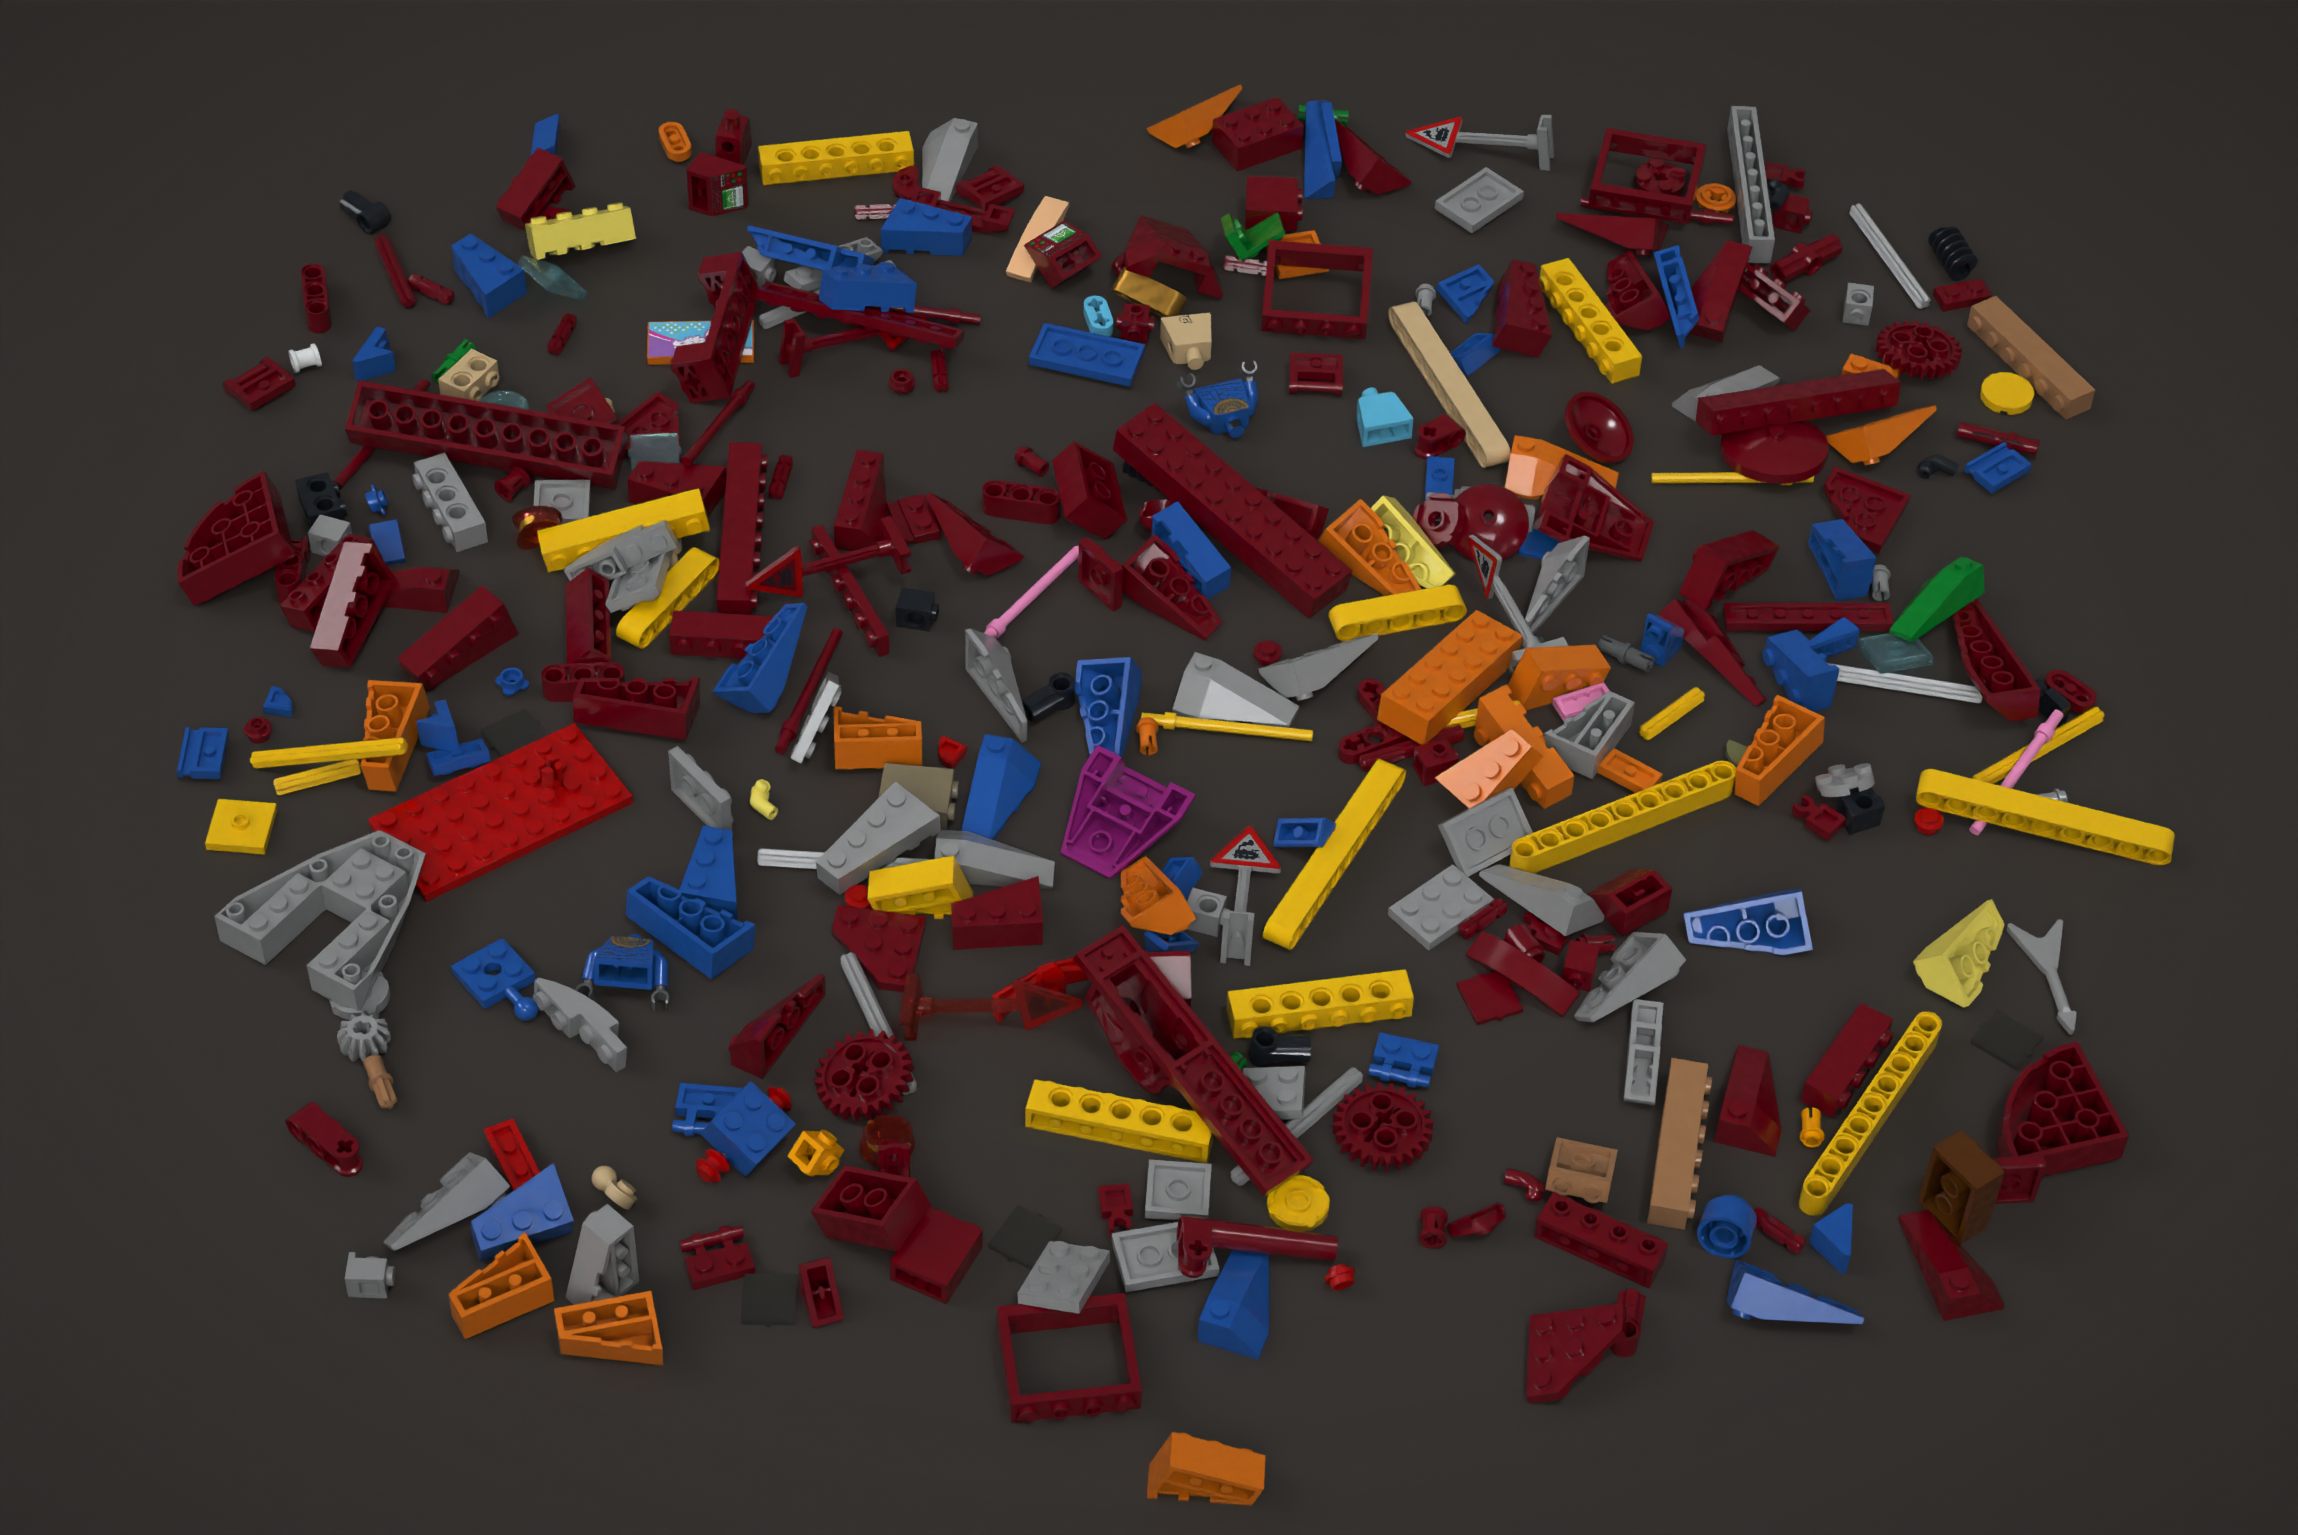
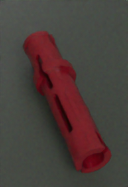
M1963 421L1960 422L1957 432V438H1964L1992 446H1998L2005 442L2001 441V439L2022 443L2023 446L2005 442L2009 450L2014 449L2016 452L2030 454L2035 457L2040 444V440L2019 436L2014 431L2007 433L1964 423ZM1973 432H1977V433H1981V434L1993 436V437H1996V438L1993 439V438H1988V437L1976 435V434H1973Z

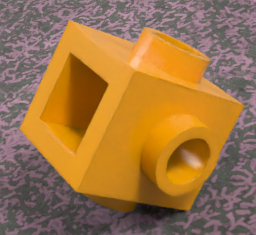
M826 1130L802 1131L787 1157L797 1164L803 1173L809 1176L830 1175L838 1167L839 1159L844 1149L836 1143L837 1138Z

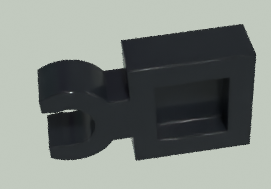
M2035 679V682L2041 689L2039 711L2047 719L2054 710H2059L2064 715L2056 726L2058 728L2067 722L2071 704L2053 687L2047 689V686L2041 679Z

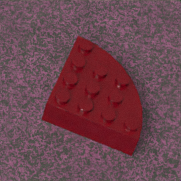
M264 470L234 488L235 494L223 503L219 500L198 522L183 547L186 550L184 558L179 559L177 579L178 584L194 606L207 602L214 596L228 589H233L240 583L252 577H257L264 571L278 564H283L295 556L280 493Z
M2077 1041L2055 1047L2046 1052L2041 1059L2034 1064L2028 1065L2019 1075L2011 1088L1999 1124L1997 1141L1999 1158L2044 1155L2046 1167L2043 1176L2122 1158L2129 1135Z

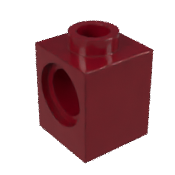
M1790 194L1781 209L1774 211L1773 227L1801 234L1804 225H1809L1813 214V210L1809 209L1811 199Z
M1570 940L1562 979L1576 990L1590 992L1600 946Z

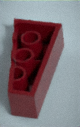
M1513 259L1499 281L1498 307L1495 312L1497 320L1493 329L1495 336L1492 340V346L1538 358L1551 339L1552 332L1537 267L1530 262Z
M1754 530L1700 545L1693 553L1692 559L1694 561L1679 594L1706 610L1711 607L1713 599L1717 601L1724 599L1727 590L1736 591L1741 588L1745 581L1750 582L1768 571L1780 546Z
M344 542L310 646L311 651L322 666L351 668L397 580L371 543Z
M482 585L402 653L397 660L404 673L415 683H423L425 692H428L516 637L519 633L504 603Z
M580 678L573 694V720L575 723L686 740L700 705V678H689V682H675V678H663V682H646L645 678H634V680L628 682H620L619 678Z

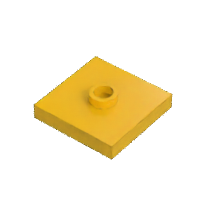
M218 799L205 841L206 850L265 855L277 814V804Z

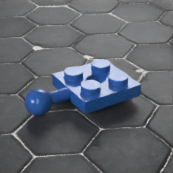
M503 938L451 965L452 974L484 1009L507 997L514 1004V1013L518 1019L530 1021L537 1016L539 1009L534 999L523 997L519 993V990L536 980L535 972ZM490 971H500V973L495 976L487 974Z

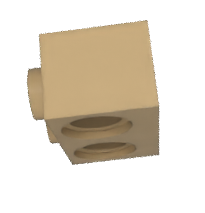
M471 349L438 379L440 395L480 401L482 396L495 387L500 380L497 360Z

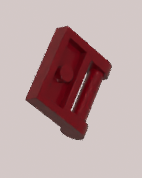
M999 165L990 167L988 172L969 181L962 180L956 183L955 189L960 197L966 196L982 210L986 211L990 204L999 205L1024 193V184Z
M1290 353L1289 394H1297V391L1334 393V396H1342L1343 355ZM1298 379L1334 380V382L1298 381Z
M269 357L260 360L259 365L234 379L229 378L222 383L225 392L229 396L233 395L251 411L296 386L294 377Z

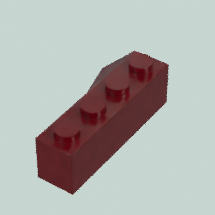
M865 450L856 451L834 524L835 547L838 550L854 551L875 545V542L882 540L881 518L887 517L884 453Z

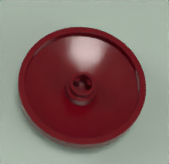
M1807 420L1724 433L1721 435L1720 442L1721 456L1730 468L1750 479L1775 484L1795 483L1815 476L1826 465L1829 444L1823 432Z

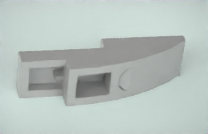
M867 237L838 246L842 249L866 254L875 259V261L883 253V250ZM801 266L786 271L784 281L793 288L815 292L820 289L822 271Z
M666 520L645 529L643 525H640L589 551L567 566L564 572L571 581L588 567L606 579L612 580L626 574L629 567L678 548L679 542Z
M538 978L534 981L533 999L537 1003L538 1009L546 1012L558 1030H562L569 1039L580 1034L581 1039L597 1051L600 1060L605 1064L608 1063L615 1072L626 1067L627 1047L618 1038L619 1022L595 1001L570 987L543 978Z

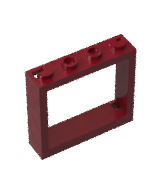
M1606 128L1590 188L1589 208L1689 224L1704 165L1706 144ZM1614 151L1693 164L1686 197L1602 184L1609 152ZM1601 196L1603 197V200L1596 199V197ZM1679 210H1685L1686 212L1679 213Z
M1269 240L1261 331L1366 339L1373 248ZM1275 265L1363 272L1360 317L1271 310Z
M1125 1293L1089 1296L1079 1314L1023 1304L997 1306L996 1325L1011 1423L1023 1421L1031 1423L1035 1420L1050 1418L1060 1420L1069 1416H1095L1105 1412H1126V1410L1141 1409L1142 1388ZM1118 1322L1129 1384L1020 1395L1011 1334Z

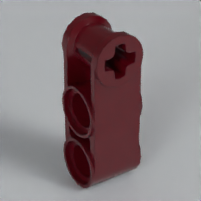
M304 536L303 539H291L295 556L283 564L276 565L274 580L280 604L306 579L307 565L310 560L308 536Z
M309 1102L285 1120L290 1133L299 1142L304 1143L316 1157L325 1161L339 1175L351 1177L362 1170L363 1160L358 1154L360 1150L358 1140L348 1133L338 1121L328 1116L315 1102Z

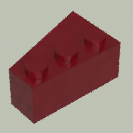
M540 148L536 149L533 155L527 159L521 172L514 177L506 193L498 200L496 209L502 221L526 231L525 224L531 223V218L543 216L548 206L552 203L557 205L561 201L560 196L566 190L572 191L576 187L563 158Z
M639 461L627 478L629 502L641 504L699 488L707 518H709L725 494L726 466L691 464V466L685 467L679 463Z
M1039 876L952 903L951 932L953 950L1043 945V916Z

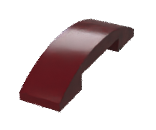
M916 186L911 197V201L972 216V232L991 233L1008 230L1015 214V209L990 204L988 210L984 211L941 200V192Z
M1482 931L1465 954L1466 957L1486 970L1496 972L1537 998L1540 1004L1562 1018L1580 995L1578 990L1550 969L1514 946L1487 932Z

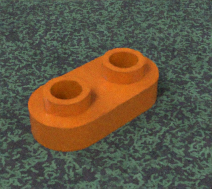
M677 122L662 124L658 130L659 140L667 157L675 162H683L690 158L692 154L691 142L683 126Z

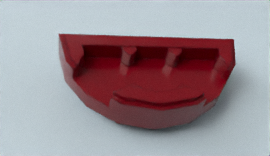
M918 165L903 168L894 175L892 185L894 195L897 198L899 196L902 199L911 200L916 186H918Z
M1497 1202L1448 1223L1446 1227L1449 1236H1463L1476 1233L1479 1236L1492 1232L1494 1230L1493 1226L1506 1218L1504 1205Z

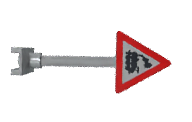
M1541 115L1537 134H1528V136L1460 132L1463 123L1461 116L1405 132L1406 138L1447 158L1452 156L1455 144L1458 142L1517 146L1538 150L1540 170L1550 171V158H1554L1552 115Z
M1467 536L1486 599L1493 598L1495 592L1516 631L1523 635L1522 646L1524 649L1514 651L1511 657L1509 670L1512 675L1526 648L1568 646L1564 637L1540 643L1538 638L1531 632L1508 589L1499 578L1502 557L1476 536Z
M1252 826L1245 828L1210 860L1211 867L1239 870L1234 911L1224 910L1220 963L1226 964L1227 958L1244 959V965L1250 966L1255 914L1246 912L1250 875L1252 871L1281 872V866Z

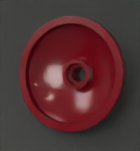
M1580 392L1568 401L1564 413L1566 427L1570 437L1581 451L1589 457L1605 463H1618L1630 454L1634 444L1631 426L1623 412L1612 401L1594 392Z
M1481 484L1466 489L1455 498L1465 508L1463 527L1458 541L1453 545L1460 554L1474 561L1467 538L1469 535L1476 536L1502 557V561L1513 556L1522 547L1528 535L1529 517L1525 505L1512 491L1499 485ZM1485 514H1491L1494 518L1492 520H1486L1483 516Z

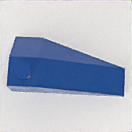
M1131 657L1077 661L1074 686L1080 702V713L1085 724V735L1090 755L1095 747L1099 745L1123 757L1140 697L1142 671Z
M984 734L961 831H969L994 840L1005 827L1006 820L1013 811L1016 812L1019 809L1021 801L1027 793L1030 794L1034 790L1041 762L1014 739Z

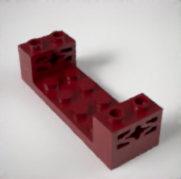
M742 252L703 257L701 267L698 269V281L704 286L708 301L715 308L714 316L711 318L709 333L705 338V342L676 346L674 356L670 361L671 370L676 374L683 393H686L690 403L726 399L731 396L758 303L757 293L759 286Z

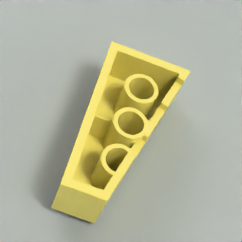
M613 203L607 205L608 209L598 211L597 207L582 209V214L572 215V212H562L556 214L557 218L547 220L546 216L531 218V223L525 224L530 255L538 260L546 258V252H549V255H562L569 252V248L585 250L595 247L596 243L609 245L636 239L631 208L623 206V203Z

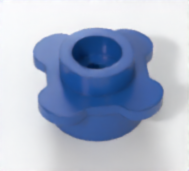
M372 484V491L365 493L368 505L373 513L381 511L383 515H386L384 506L389 505L388 499L383 490L378 491L375 484Z
M514 667L503 670L500 676L495 679L496 685L502 687L503 694L506 696H512L521 689L525 690L529 687V681L523 678L522 671Z

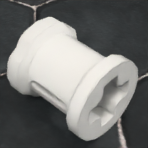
M315 343L310 344L309 348L299 351L288 350L290 362L295 373H300V369L306 367L322 366Z

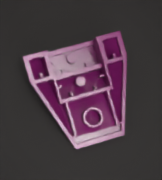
M1097 745L1082 767L1060 853L1111 880L1183 819L1195 800L1196 794L1172 782L1166 787L1126 767L1121 756Z

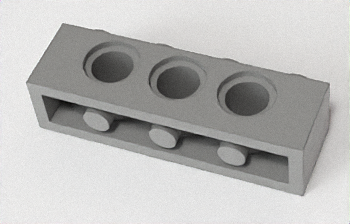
M444 452L414 462L415 474L412 475L414 486L417 490L422 491L426 507L432 508V515L436 525L443 527L442 532L446 542L452 543L456 552L487 543L486 522L446 453Z

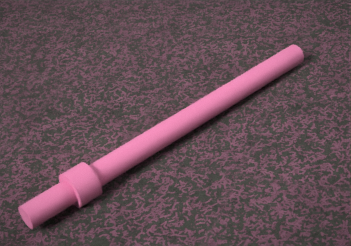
M1074 546L1000 618L993 619L986 626L984 634L998 639L1006 631V626L1078 559L1079 546Z
M2054 710L2046 722L2039 725L2034 732V739L2000 786L2011 789L2014 787L2044 743H2048L2054 736V729L2064 716L2061 711ZM1975 820L1969 830L1978 836L1987 823Z

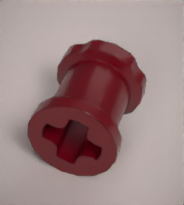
M513 466L506 477L495 481L494 489L505 501H512L515 498V493L521 488H527L530 485V477L521 467Z
M1435 1206L1424 1208L1420 1212V1220L1423 1226L1422 1231L1419 1233L1418 1241L1422 1246L1430 1249L1445 1246L1447 1235L1444 1233V1226L1448 1222L1447 1211Z

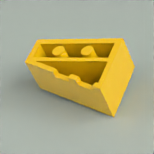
M955 856L869 871L867 899L873 910L910 915L934 914V919H943L944 914L951 915L952 903L973 897V891Z

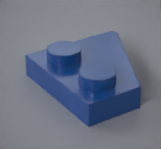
M1478 264L1439 282L1436 290L1466 324L1469 323L1493 288L1494 280Z

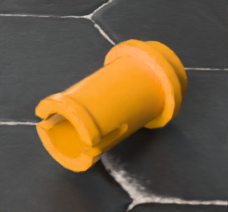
M1812 1107V1118H1810L1809 1108H1805L1801 1112L1802 1131L1799 1138L1806 1147L1816 1148L1821 1145L1825 1137L1823 1130H1821V1112L1819 1109Z

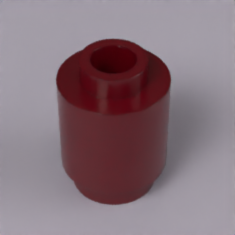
M1515 925L1506 931L1503 941L1524 952L1539 963L1543 962L1545 959L1544 948L1527 926Z

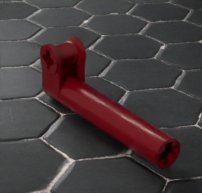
M1180 1215L1177 1225L1178 1269L1189 1278H1198L1205 1273L1207 1260L1212 1254V1248L1324 1261H1335L1338 1250L1337 1236Z

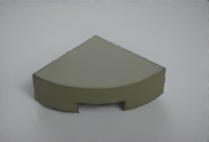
M1729 739L1725 754L1729 762L1737 768L1748 747Z

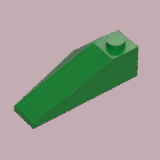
M1961 556L1923 583L1890 628V634L1912 643L1984 594L1983 564Z

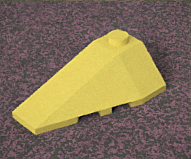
M1383 495L1371 507L1381 518L1385 525L1383 527L1388 538L1390 540L1393 539L1397 546L1395 550L1401 560L1407 563L1418 584L1427 589L1444 586L1456 574L1413 517L1395 498Z
M1992 899L1984 902L1928 945L1913 961L1916 972L1927 989L1961 1007L1969 1006L1980 994L1983 987L1980 981L1983 973L1988 972L1991 965L1988 962L1990 952L1996 950L2005 925Z

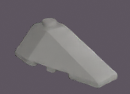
M953 118L930 132L922 147V188L941 192V200L951 202L956 192L955 185L962 180L978 148V123Z
M971 628L965 630V665L967 672L1020 741H1027V719L1008 649L1005 646L1002 647L995 637Z
M1376 633L1357 637L1328 646V648L1305 653L1304 656L1279 661L1258 670L1260 675L1283 697L1296 696L1297 701L1313 697L1312 691L1325 687L1377 641L1378 635Z
M1195 652L1184 671L1172 713L1182 717L1217 719L1230 722L1242 721L1258 725L1289 728L1299 711V705L1222 660Z
M1501 864L1484 869L1479 873L1482 879L1564 936L1604 920L1605 916L1594 899L1585 894L1581 888L1570 883Z

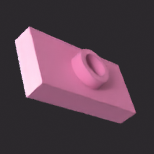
M1603 682L1553 698L1552 705L1564 721L1570 716L1574 718L1583 712L1585 706L1607 693L1609 689Z

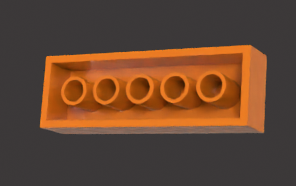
M1478 610L1474 611L1381 694L1377 720L1421 745L1428 743L1453 718L1509 669L1513 652L1521 648L1523 635Z

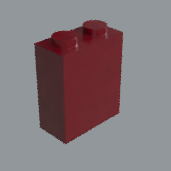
M930 1207L900 1250L895 1252L891 1258L890 1280L947 1304L983 1249V1230L971 1222H964L950 1216L944 1210H936Z

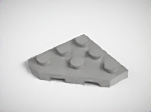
M829 671L812 704V715L808 714L800 732L799 741L795 744L791 753V759L802 763L804 757L809 759L816 746V743L812 740L817 731L823 732L829 719V714L826 711L829 705L835 707L842 693L839 677Z

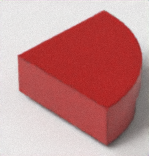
M942 735L938 746L939 759L946 768L954 769L967 754V746Z

